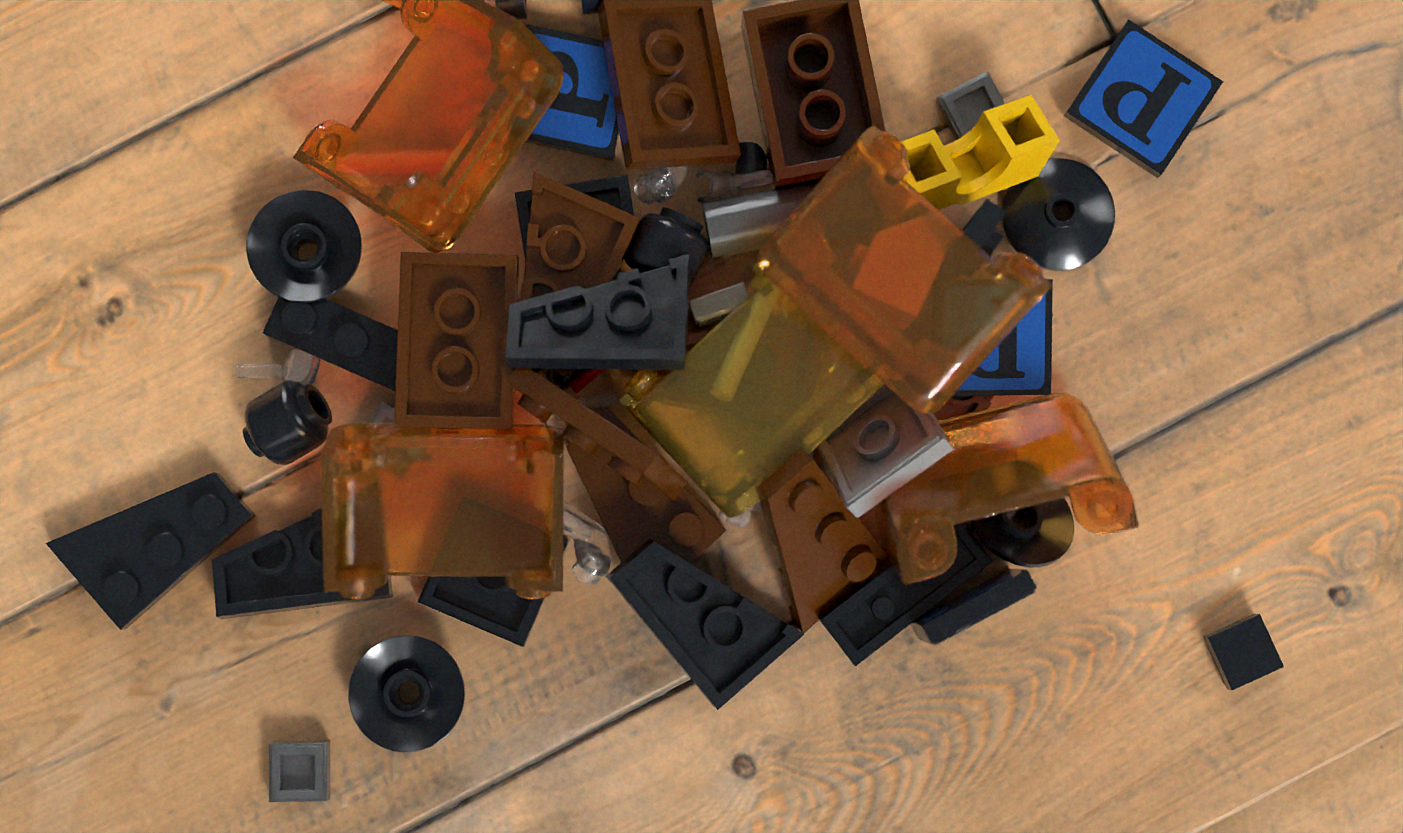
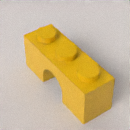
M1028 95L984 111L976 125L968 133L945 146L935 130H931L884 147L867 185L889 223L894 227L954 204L964 205L1038 177L1060 140L1033 96Z

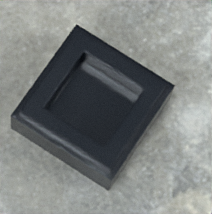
M1252 614L1203 637L1228 690L1237 689L1284 667L1260 614Z

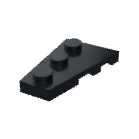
M689 254L669 259L668 266L644 273H639L637 268L617 274L618 280L583 289L577 285L510 304L505 356L508 368L686 370L690 282Z
M213 472L45 544L120 630H123L133 624L256 515L219 473Z
M378 481L361 489V493L335 505L329 504L312 512V516L280 531L274 530L212 559L216 617L228 619L393 598L382 484Z
M650 538L605 576L717 710L804 635V633Z

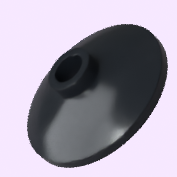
M1064 158L1049 159L1038 177L1009 187L1003 199L1002 209L1007 213L1002 218V225L1008 242L1020 257L1042 269L1066 271L1085 265L1104 249L1113 232L1115 206L1108 186L1094 170L1075 160ZM1055 202H1065L1070 206L1072 214L1069 220L1060 221L1054 217L1052 206Z
M297 190L276 197L259 211L248 232L246 253L254 276L266 290L286 301L311 303L331 297L344 288L352 279L362 255V238L355 218L339 200L319 191ZM305 243H314L318 247L317 254L310 260H302L298 257V251Z
M1001 464L989 467L981 472L970 485L966 496V511L970 525L979 540L996 556L1017 566L1039 568L1056 562L1069 549L1074 537V520L1071 509L1062 493L1041 474L1023 466Z
M413 635L392 637L374 645L358 661L349 683V706L359 729L375 744L396 752L424 750L444 739L457 724L465 702L463 675L452 655L436 642ZM406 681L414 682L420 689V696L415 703H407L400 696V687Z

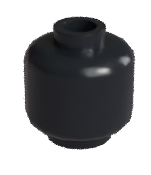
M662 207L659 214L649 213L644 215L640 219L641 222L624 257L625 263L632 270L638 268L639 273H644L668 266L669 259L689 254L690 288L709 248L707 240L700 234L703 225L684 214L666 207Z
M285 380L247 404L244 415L246 427L243 428V437L248 448L256 456H265L273 463L288 465L318 448L327 440L328 425L332 422V413L324 396L313 385L306 384L304 386L297 381Z

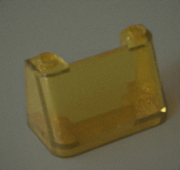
M788 244L782 249L779 246L774 247L758 259L752 268L756 273L751 282L755 290L686 354V370H639L626 383L624 389L627 393L619 400L622 406L702 493L730 518L739 516L759 501L756 489L758 485L800 448L807 454H810L896 372L901 362V358L887 341L795 247Z

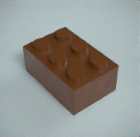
M795 0L744 10L742 12L741 30L773 189L832 179V176L866 170L867 174L872 173L884 147L889 145L859 0Z

